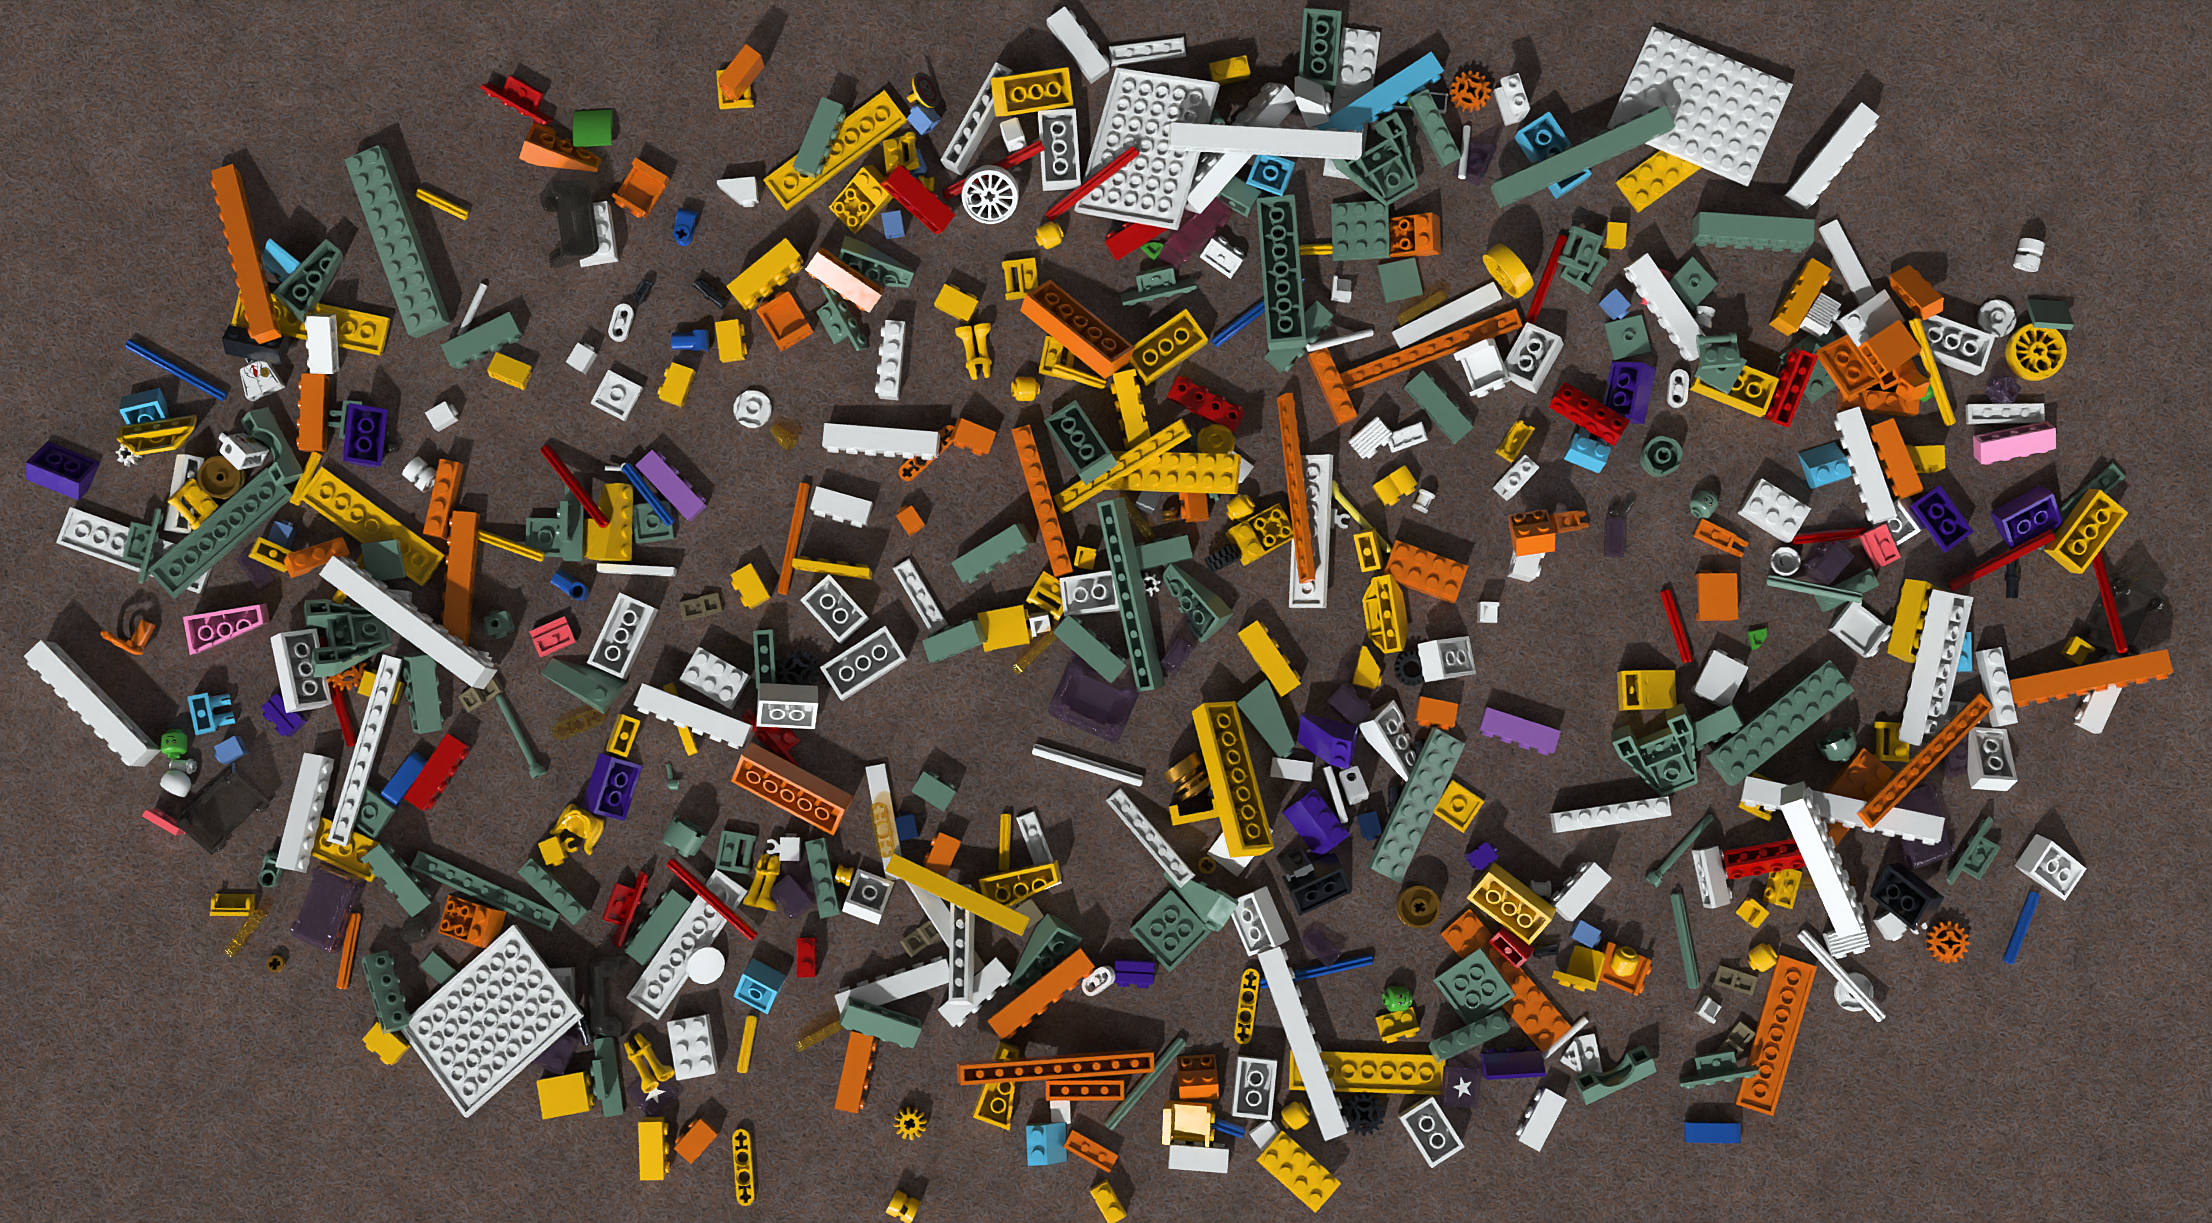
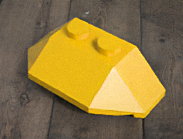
M191 415L120 426L117 440L135 455L175 450L181 448L193 432L197 416Z
M1391 574L1373 577L1362 599L1368 638L1384 654L1403 651L1409 632L1403 592Z

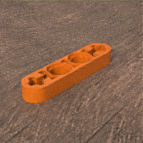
M947 425L938 432L942 439L946 436L945 431L953 430L954 426ZM950 437L945 440L947 443L945 446L940 440L941 449L939 450V456L954 443L949 440ZM914 456V459H908L899 469L900 478L906 482L912 481L936 458L933 457V460H927L924 465L917 464L916 458L918 456ZM913 461L914 465H915L917 468H919V470L916 471L915 468H914V469L911 471V474H912L911 477H909V476L903 477V475H904V471H903V470H904L905 468H906L907 470H909V469L912 467V465L909 464V463H911V462Z

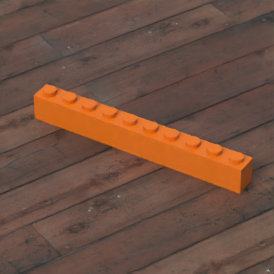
M233 164L212 170L213 178L211 179V184L216 190L215 200L221 209L219 216L225 225L223 233L229 241L227 249L233 257L231 265L237 273L235 281L241 290L239 297L245 306L243 313L246 321L249 322L248 333L259 344L282 337L240 172Z
M1149 1049L957 1062V1082L960 1085L1154 1072V1052Z

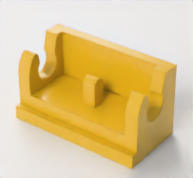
M497 352L487 369L490 377L522 390L526 389L532 375L530 372L532 367Z
M1522 420L1514 423L1495 452L1511 463L1535 430L1532 426L1524 425Z
M215 894L211 898L210 916H254L255 894Z

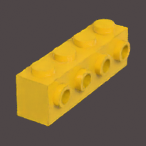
M1257 620L1237 635L1281 698L1301 684L1299 682L1301 677L1296 670L1292 671L1288 666L1290 661L1286 655L1279 653L1277 650L1279 645L1274 638L1270 639L1266 634L1268 629L1264 623H1259Z

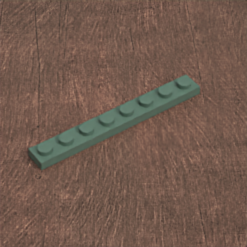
M421 850L418 851L411 866V869L549 931H553L561 914Z

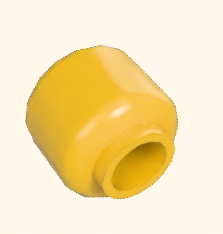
M1052 221L1037 227V235L1034 236L1038 245H1043L1045 249H1051L1062 242V237H1064L1059 224H1055Z
M1016 377L1011 383V395L1017 401H1033L1036 398V394L1040 393V385L1036 383L1034 377Z
M1238 494L1227 503L1228 511L1226 513L1232 521L1236 519L1239 522H1243L1254 513L1255 504L1247 494Z
M1761 943L1748 952L1750 959L1747 961L1753 970L1758 969L1764 972L1777 963L1776 958L1778 955L1770 944Z
M1627 946L1615 951L1611 960V968L1617 975L1629 976L1635 972L1639 962L1636 951Z
M1294 1101L1281 1111L1283 1117L1281 1122L1286 1129L1291 1128L1297 1131L1309 1122L1310 1112L1302 1102Z

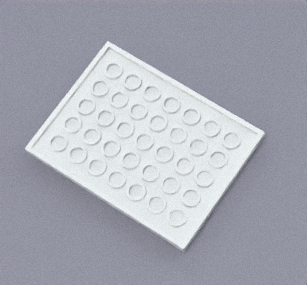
M1652 26L1607 128L1613 130L1615 125L1623 121L1625 124L1632 121L1631 118L1638 114L1644 116L1649 113L1650 109L1659 106V108L1666 106L1675 124L1674 129L1645 144L1748 186L1793 84Z
M1116 68L1082 184L1134 145L1138 149L1139 155L1079 200L1074 210L1082 214L1178 230L1200 152L1168 150L1169 126L1175 120H1184L1186 123L1191 124L1195 121H1203L1205 124H1209L1220 85L1217 82Z
M512 925L410 1015L411 1021L405 1029H401V1031L463 1116L468 1118L580 1020L584 1014L518 926Z

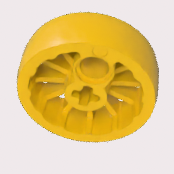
M1497 243L1483 255V262L1487 270L1510 296L1520 298L1533 287V279L1525 265L1504 244Z
M2032 323L2017 329L2008 339L2005 348V357L2010 369L2017 376L2030 381H2039L2054 375L2064 364L2067 354L2065 340L2058 330L2034 328ZM2027 331H2031V341L2026 334ZM2036 331H2039V332L2042 333V335H2041V337L2039 338L2038 342H2037V332H2036ZM2047 335L2051 341L2044 344L2042 342ZM2020 336L2024 340L2025 344L2019 341ZM2053 343L2055 350H2048L2047 346ZM2016 346L2024 349V351H2017ZM2047 354H2055V360L2049 358ZM2017 355H2025V357L2018 360ZM2027 359V362L2023 367L2021 365V362ZM2037 361L2043 362L2042 370L2037 367Z

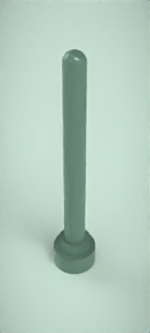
M498 694L496 700L530 765L529 774L531 778L536 779L546 773L544 766L537 763L503 695Z
M1707 814L1656 871L1648 873L1645 879L1648 882L1651 881L1650 884L1657 888L1662 883L1661 880L1664 873L1714 819L1713 815Z

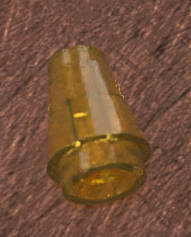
M779 424L771 427L770 433L782 449L790 451L795 447L798 442L796 435Z

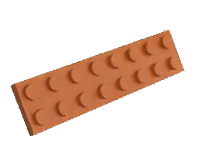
M1467 909L1440 933L1461 959L1479 947L1483 948L1516 993L1513 998L1501 1006L1542 1053L1572 1028L1520 967L1515 969L1512 963H1509V960L1503 958V955H1500V952H1497L1495 947L1489 944V940L1493 935L1470 909Z
M1778 955L1776 959L1777 963L1773 969L1756 1027V1034L1753 1037L1745 1065H1757L1759 1074H1755V1077L1741 1078L1734 1102L1736 1105L1770 1116H1774L1817 966L1782 955Z

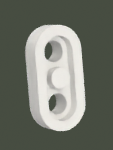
M619 304L614 310L608 333L616 342L624 341L629 335L634 318V311L629 305ZM623 311L628 312L626 317L621 316ZM618 329H621L622 334L619 336L616 335V331Z
M1682 369L1673 371L1668 380L1667 402L1673 408L1682 407L1688 398L1689 375ZM1675 377H1680L1681 383H1677ZM1674 395L1679 396V402L1674 401Z
M1102 966L1096 969L1094 973L1083 980L1082 989L1084 993L1088 996H1094L1110 986L1115 980L1114 970L1110 966Z

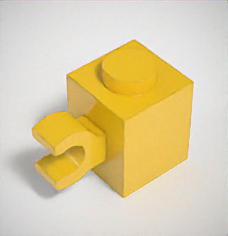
M555 836L538 843L546 865L552 864L553 867L563 864V859L568 858L566 851L575 852L578 850V847L572 849L569 847V843L575 839L567 838L562 842L560 836Z

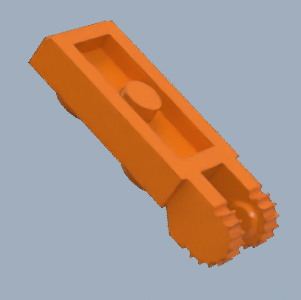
M1576 510L1549 515L1555 534L1589 527L1588 522H1580V518L1586 515L1585 511L1578 512Z
M1700 519L1693 534V537L1739 558L1743 557V553L1731 547L1733 542L1742 547H1747L1749 544L1747 541L1737 537L1736 534L1705 519Z

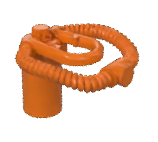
M141 619L131 640L128 641L116 637L109 631L103 630L100 634L104 639L111 641L112 644L123 648L127 652L134 655H142L156 625Z

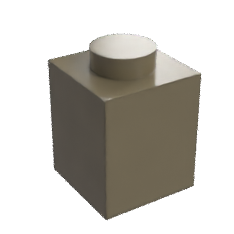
M1026 898L1016 903L1018 906L1015 909L1016 912L1030 918L1027 925L1028 928L1044 917L1032 898Z

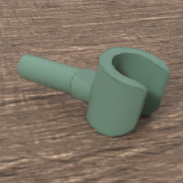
M666 764L668 773L667 786L670 790H679V780L673 779L671 764Z

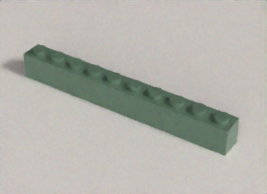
M1659 106L1650 109L1649 113L1644 116L1642 114L1634 116L1629 123L1625 124L1623 121L1615 125V129L1609 132L1607 129L1597 134L1598 137L1593 139L1590 137L1580 141L1578 146L1570 145L1564 148L1563 152L1558 155L1556 153L1545 157V161L1540 163L1538 160L1534 161L1525 170L1519 168L1511 172V176L1507 178L1501 176L1495 179L1490 189L1499 208H1503L1672 131L1675 124L1667 107L1659 108Z
M1123 497L1097 503L1137 691L1153 690L1165 684L1125 499Z

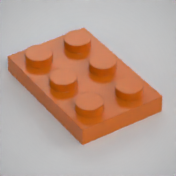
M1848 334L1817 349L1814 353L1818 356V360L1845 399L1878 384L1880 381Z

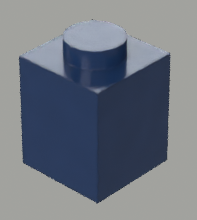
M910 811L899 813V817L894 818L899 841L919 837L915 814L910 815Z
M1376 811L1356 815L1361 838H1366L1369 841L1377 839L1378 834H1382Z

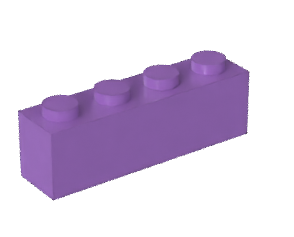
M651 450L635 466L691 522L707 507L704 504L706 499L699 492L695 494L691 490L693 486L686 478L683 481L679 478L678 474L680 472L673 465L669 467L665 463L667 459L660 451L656 453Z
M1488 707L1484 708L1478 730L1482 731L1481 735L1493 738V735L1501 737L1500 741L1509 744L1514 741L1519 743L1518 747L1527 750L1532 747L1537 749V753L1548 756V753L1552 754L1555 752L1561 733L1559 730Z

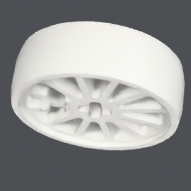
M995 165L981 166L972 171L964 181L962 188L963 205L968 214L979 222L985 224L1002 222L1012 215L1018 204L1019 188L1011 173L1002 167ZM988 174L989 184L986 185L982 175ZM992 175L999 176L996 184H992ZM978 178L983 188L973 183V181ZM1002 179H1004L1008 183L1007 185L998 188V185L1000 184ZM1009 188L1012 190V194L1001 193ZM988 191H991V194H994L993 197H990V195L987 194ZM974 193H978L982 199L975 201L971 196ZM1000 198L1012 199V202L1008 204ZM997 203H999L1007 209L1001 211ZM986 205H988V214L982 212ZM991 205L995 207L997 214L991 213Z

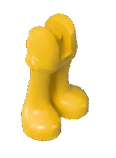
M990 323L974 326L979 352L978 358L975 356L972 326L955 328L956 335L963 340L967 358L965 365L969 370L972 380L977 379L976 364L983 365L982 370L985 378L990 377V365L992 362L989 359L986 336L991 331Z
M766 853L761 855L755 868V879L743 900L744 905L776 911L777 904L771 899V892L774 882L780 873L781 861H779V856L773 855L770 857ZM764 876H766V879H765L763 888H762L761 893H760V889H761V885H762Z
M640 1033L634 1035V1038L641 1049L636 1051L628 1040L624 1042V1047L628 1054V1059L632 1060L641 1076L643 1092L649 1093L658 1087V1081L668 1080L675 1074V1071L671 1066L662 1065L654 1054L650 1041H647ZM643 1056H645V1058L649 1062L656 1078L650 1073V1071L646 1067L644 1061L642 1060Z

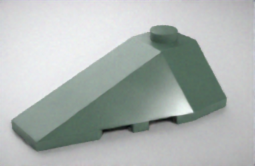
M846 235L837 254V258L873 282H883L885 286L908 288L915 272L865 242Z

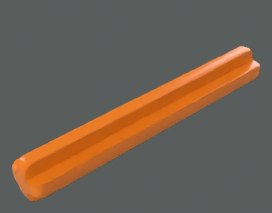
M350 912L336 985L339 989H347L349 985L361 914L356 912Z

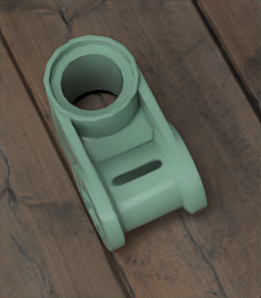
M268 849L264 856L263 866L258 879L259 883L264 887L278 886L285 870L284 868L275 867L277 861L274 859L278 858L279 853L273 852L272 849ZM271 873L274 879L272 883L269 884L267 882V876Z

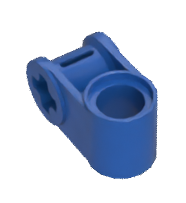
M678 208L673 230V237L678 245L687 246L691 243L697 225L695 221L699 216L697 211ZM683 233H685L686 236H683L682 239H680L679 235H683Z

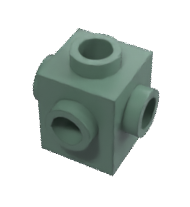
M495 610L489 612V616L484 617V631L491 637L500 639L506 637L508 632L515 630L509 611L500 612Z

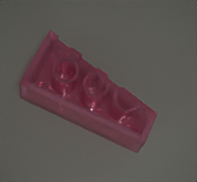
M1215 197L1201 214L1196 213L1164 244L1157 258L1165 266L1172 265L1175 273L1183 263L1185 264L1192 257L1195 251L1198 252L1203 247L1207 239L1210 240L1217 233L1216 229L1219 226L1224 227L1230 220L1228 216L1231 210Z

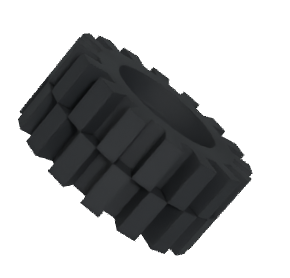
M1232 544L1209 555L1204 560L1210 572L1213 573L1238 561L1242 557L1236 545Z
M1408 651L1400 655L1394 664L1396 678L1407 686H1415L1424 682L1422 664L1418 652ZM1409 661H1414L1419 666V672L1415 676H1409L1405 672V664Z

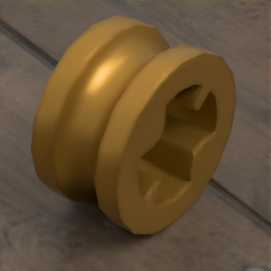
M1177 510L1160 512L1163 516L1161 522L1178 521L1176 517Z
M1203 857L1200 859L1198 867L1201 872L1210 874L1215 870L1216 863L1211 857ZM1206 859L1209 863L1213 864L1209 871L1202 868V863H1205L1204 860Z
M281 955L270 956L266 961L267 969L273 973L282 971L286 966V961ZM275 958L278 959L277 961H280V965L277 966V969H274L275 966H272L271 964L275 961Z

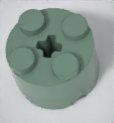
M1658 436L1643 446L1640 452L1641 466L1653 477L1666 476L1679 467L1683 455L1682 448L1676 440L1665 436ZM1663 454L1664 458L1659 459L1658 456Z
M675 815L662 834V842L669 847L673 845L679 849L678 853L688 858L689 855L695 856L708 834H702L704 830L689 819L685 818L682 821L679 819L680 815Z

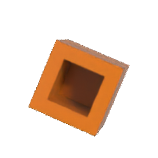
M1917 371L1900 377L1895 393L1910 403L1926 396L1930 380Z
M906 505L897 511L899 514L896 517L909 536L925 527V524L912 505L909 507Z

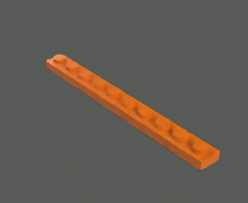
M1513 309L1340 373L1339 375L1346 391L1349 392L1465 349L1485 339L1495 338L1522 328L1523 325L1517 310Z
M1285 393L1277 398L1299 584H1304L1316 579V569L1313 562L1314 552L1311 546V531L1309 529V513L1306 505L1307 495L1304 489V474L1302 472V456L1300 455L1299 448L1300 439L1297 432L1298 421L1295 415V401L1293 393Z
M1981 693L1976 694L1856 813L1869 829L1873 828L1993 708Z

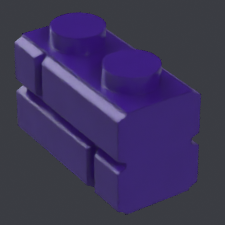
M281 692L276 693L261 706V709L264 711L263 716L269 722L273 721L277 727L275 729L281 736L291 737L308 722L300 711L286 713Z
M1479 842L1473 847L1474 849H1470L1464 854L1466 860L1476 870L1484 869L1488 866V863L1498 858L1496 854L1498 850L1492 842Z
M1115 958L1114 983H1118V987H1129V984H1137V988H1149V985H1153L1154 960Z

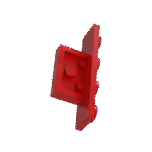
M514 75L508 76L503 90L490 82L482 84L480 87L488 96L502 100L501 102L504 105L516 108L524 116H530L537 124L546 125L553 121L552 117L538 110L544 92Z
M747 709L742 715L744 723L753 726L752 730L756 734L757 739L766 745L769 752L799 767L788 753L789 750L800 742L790 728L756 726L757 716L751 709Z
M639 871L633 888L615 882L601 918L604 921L619 925L612 942L617 947H621L622 943H625L627 939L628 927L635 918L634 911L641 903L642 890L648 884V874L644 871Z

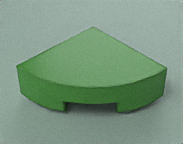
M1148 242L1140 248L1155 261L1167 246L1160 242Z
M1767 628L1747 632L1751 650L1757 649L1763 644L1767 637Z

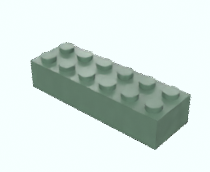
M1699 212L1692 219L1691 243H1696V246L1715 244V247L1718 248L1734 245L1735 249H1744L1745 246L1753 247V250H1764L1765 247L1772 248V251L1777 252L1783 251V249H1791L1790 252L1800 253L1814 242L1815 219Z

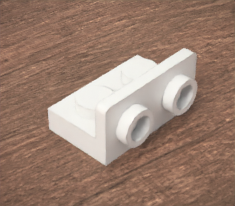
M1215 236L1211 239L1200 257L1231 279L1242 262L1245 261L1246 256L1243 255L1244 252L1241 249L1230 246L1224 237Z

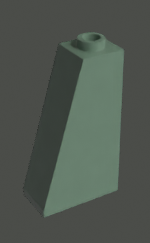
M1266 679L1237 702L1236 705L1278 758L1282 756L1286 758L1294 752L1292 748L1295 744L1271 686Z

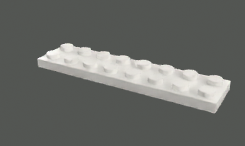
M1343 27L1331 116L1373 89L1380 32ZM1368 122L1358 132L1362 133V154L1365 151ZM1325 158L1323 176L1349 179L1336 169L1331 158Z
M1301 455L1316 579L1308 583L1299 584L1294 539H1292L1289 608H1326L1333 455Z
M72 507L69 508L56 543L137 572L140 570V563L121 559L129 531L128 527ZM158 538L157 542L152 544L151 550L154 551L152 562L148 561L146 569L154 565L177 544ZM212 567L187 589L202 594Z
M718 869L713 872L705 884L711 892L733 911L736 910L748 892L747 889ZM697 895L626 998L659 1020L689 977L685 968L687 957L693 953L692 951L695 948L711 945L727 923V920L702 897Z

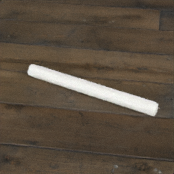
M1035 744L1032 750L1033 755L1132 785L1141 786L1144 779L1142 775L1043 745Z
M1804 929L1797 935L1805 946L1876 1021L1880 1022L1886 1017L1884 1011L1807 930Z

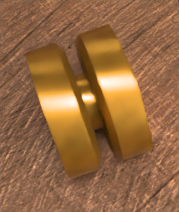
M222 456L210 457L204 461L199 468L197 476L199 486L204 493L221 499L232 498L247 483L246 469L238 470Z
M1412 885L1405 888L1398 895L1395 910L1398 918L1404 924L1413 928H1426L1438 919L1440 901L1431 889L1425 886ZM1415 903L1420 904V909H1419V910H1415V909H1416V907H1414Z

